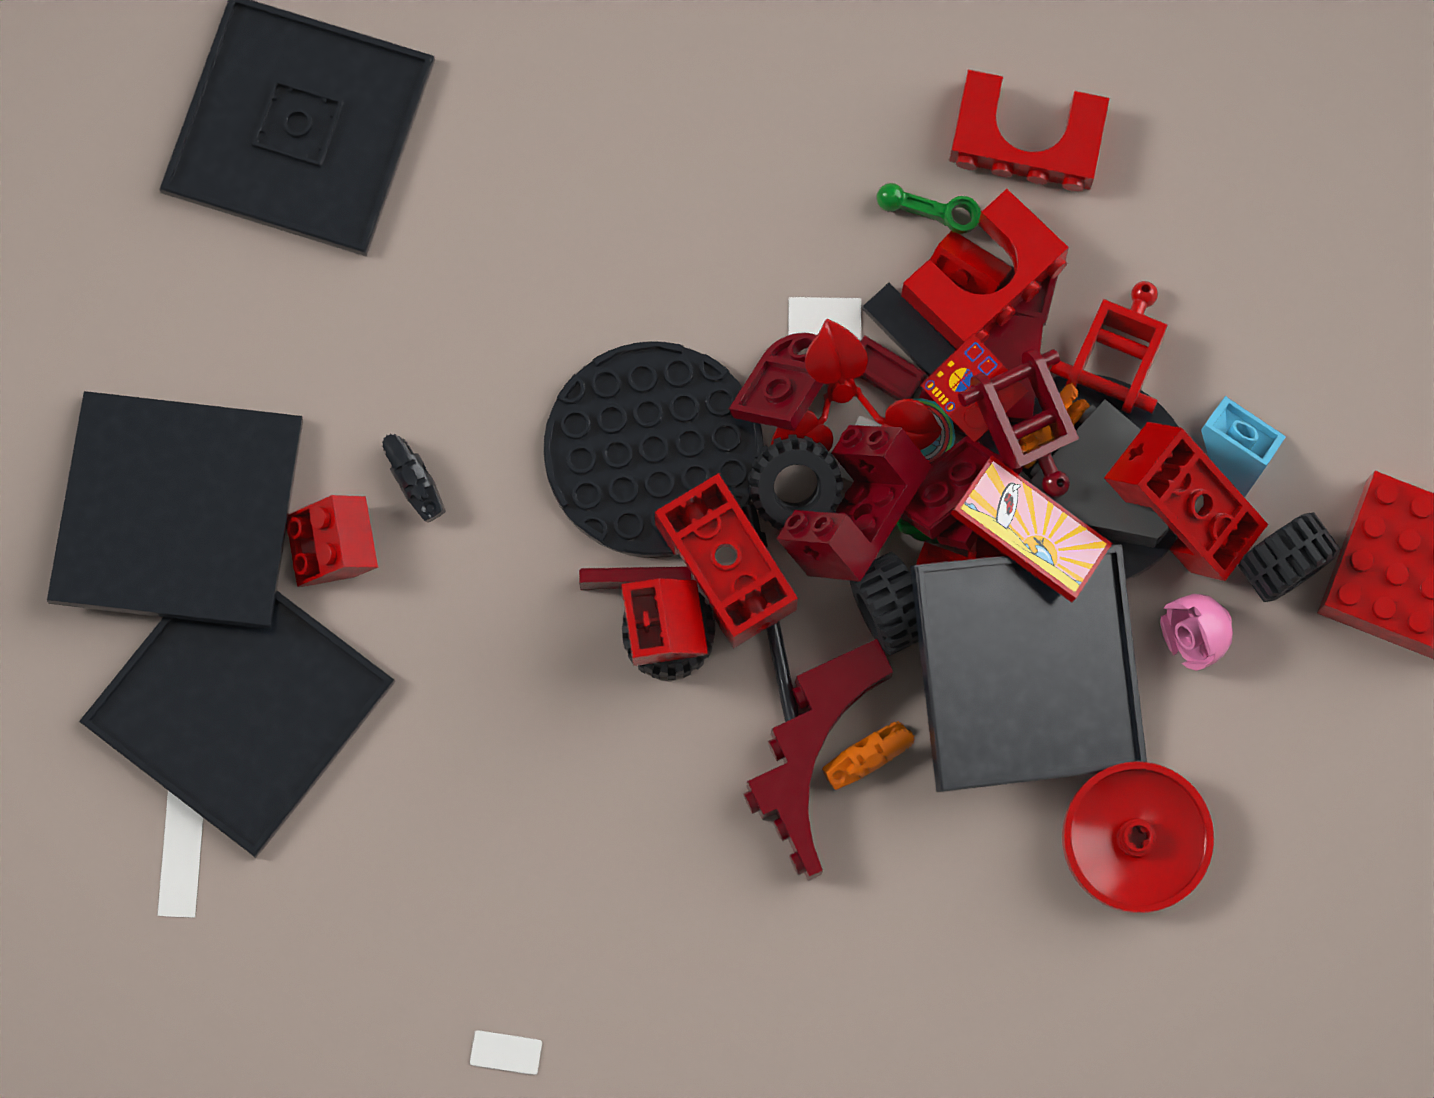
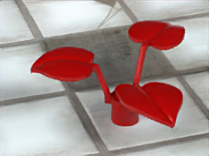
M826 319L819 333L810 344L805 356V367L808 374L814 380L826 384L827 393L823 395L824 405L822 414L817 419L816 415L808 409L795 431L777 427L771 445L774 444L773 440L781 437V440L789 439L788 435H797V438L802 439L804 436L812 438L814 442L823 444L829 452L833 445V433L829 427L823 424L828 419L831 402L847 403L853 397L858 398L872 418L882 425L881 427L902 428L920 451L927 448L940 436L942 428L928 406L914 399L896 401L887 408L885 418L881 417L862 394L861 388L856 386L854 378L861 376L866 370L868 356L865 347L847 328Z

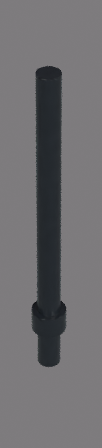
M754 505L742 507V511L767 549L766 534L761 532L757 509H755ZM780 621L768 627L766 631L784 720L787 722L799 716L792 691L793 685Z

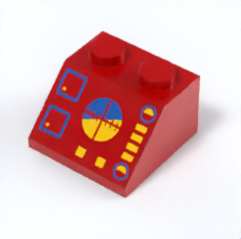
M972 334L920 386L975 443L988 430V426L977 401L964 407L958 399V393L971 388L970 379L974 375L984 373L990 379L1008 369ZM1017 382L996 392L1005 413L1028 390L1020 382Z

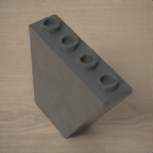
M1106 400L1097 408L1091 405L1079 419V422L1082 424L1076 430L1079 439L1057 449L1058 451L1052 456L1057 469L1068 476L1070 482L1069 489L1061 497L1047 496L1104 538L1154 548L1171 529L1152 508L1125 502L1104 479L1141 429ZM1037 463L1030 472L1033 478L1029 483L1046 494L1042 487L1044 474L1039 463Z

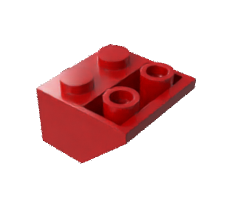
M331 495L288 515L287 533L297 587L354 578L378 568L366 496Z
M659 578L622 584L633 666L708 655L696 580Z

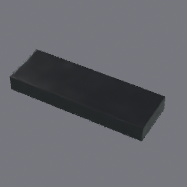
M887 283L863 305L862 310L922 371L927 373V376L956 350L890 283Z

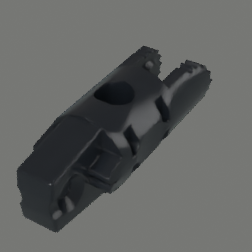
M391 433L386 435L382 441L383 451H386L385 455L392 465L390 471L400 485L407 501L427 523L440 517L446 510L436 484L428 473L418 453L414 454L404 438L402 439L400 436L392 435Z

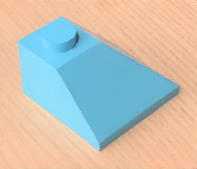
M1226 396L1201 429L1208 457L1244 497H1246L1286 438L1285 435Z

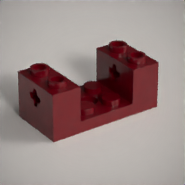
M848 425L831 454L853 479L854 483L846 491L845 497L836 509V513L794 510L792 515L786 520L785 526L776 539L807 576L860 582L925 479L932 465L905 431L899 427Z

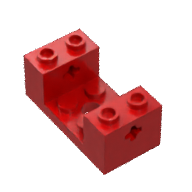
M1147 422L1104 477L1125 502L1150 507L1178 537L1169 550L1193 574L1226 581L1243 556L1250 550L1269 525L1185 430L1180 427ZM1202 495L1204 505L1196 513L1195 501Z
M719 473L655 511L656 527L673 554H680L714 608V619L733 649L797 610L798 597ZM729 547L736 552L737 559L733 564L724 566L716 561V552L720 548Z

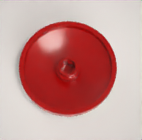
M1125 762L1108 767L1095 774L1076 792L1068 806L1063 821L1062 844L1067 865L1075 880L1087 894L1101 904L1115 910L1128 913H1148L1162 910L1178 903L1198 886L1211 862L1214 848V830L1211 815L1202 796L1183 776L1155 763Z

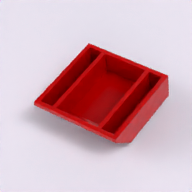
M1378 471L1372 473L1366 480L1317 614L1434 659V493Z

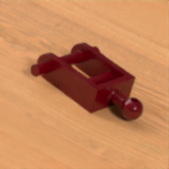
M1030 349L1022 354V364L990 379L984 373L972 376L970 379L971 388L958 393V399L964 407L977 401L1003 463L1010 469H1015L1037 460L1044 474L1042 479L1044 492L1051 497L1057 498L1063 496L1068 491L1070 482L1068 476L1057 469L1051 454L1053 451L1078 440L1079 437L1048 369L1060 362L1059 354L1055 349L1042 355L1036 349ZM1028 378L1043 412L1011 426L996 392ZM1048 425L1050 426L1054 438L1022 452L1018 443L1019 439Z

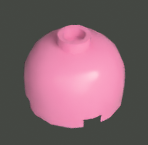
M1191 594L1165 605L1163 609H1167V614L1161 616L1160 621L1162 634L1172 654H1177L1179 650L1182 657L1187 660L1181 664L1186 668L1197 671L1216 663L1225 655L1232 643L1233 629L1231 616L1220 603L1210 596Z

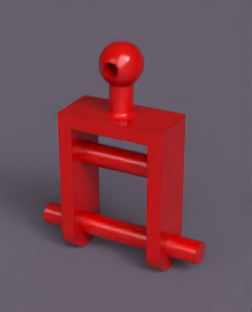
M1148 281L1136 283L1131 291L1133 303L1130 309L1103 299L1074 365L1060 361L1051 367L1050 372L1068 379L1066 385L1072 383L1076 388L1077 384H1081L1123 401L1124 404L1121 411L1131 414L1134 406L1153 413L1158 400L1142 394L1140 391L1162 344L1168 326L1166 323L1143 315L1146 308L1152 306L1157 300L1158 291L1155 285ZM1103 326H1109L1111 328H1114L1116 330H1119L1121 332H1124L1126 334L1149 342L1150 344L1149 346H1145L1143 344H1140L1138 342H1135L1133 340H1130L1128 338L1103 329ZM1096 342L1142 360L1130 388L1084 370Z

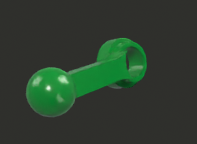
M887 183L881 186L876 196L880 208L887 212L903 210L933 219L947 226L953 232L960 234L972 231L979 223L981 214L978 203L968 196H957L950 200L948 204H943L906 193L895 183ZM964 208L970 214V222L965 225L956 223L952 217V210Z

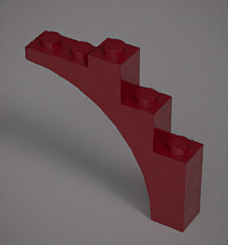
M878 639L796 676L795 684L797 687L793 688L792 691L801 709L807 707L808 712L772 728L771 736L773 739L768 741L776 761L783 759L785 764L748 780L746 785L748 792L743 793L752 814L759 812L762 820L774 814L777 815L778 819L773 821L774 827L781 841L789 840L794 851L789 857L798 875L804 873L808 881L822 875L823 872L813 844L809 820L810 781L815 761L827 735L844 712L865 693L892 677L893 670Z

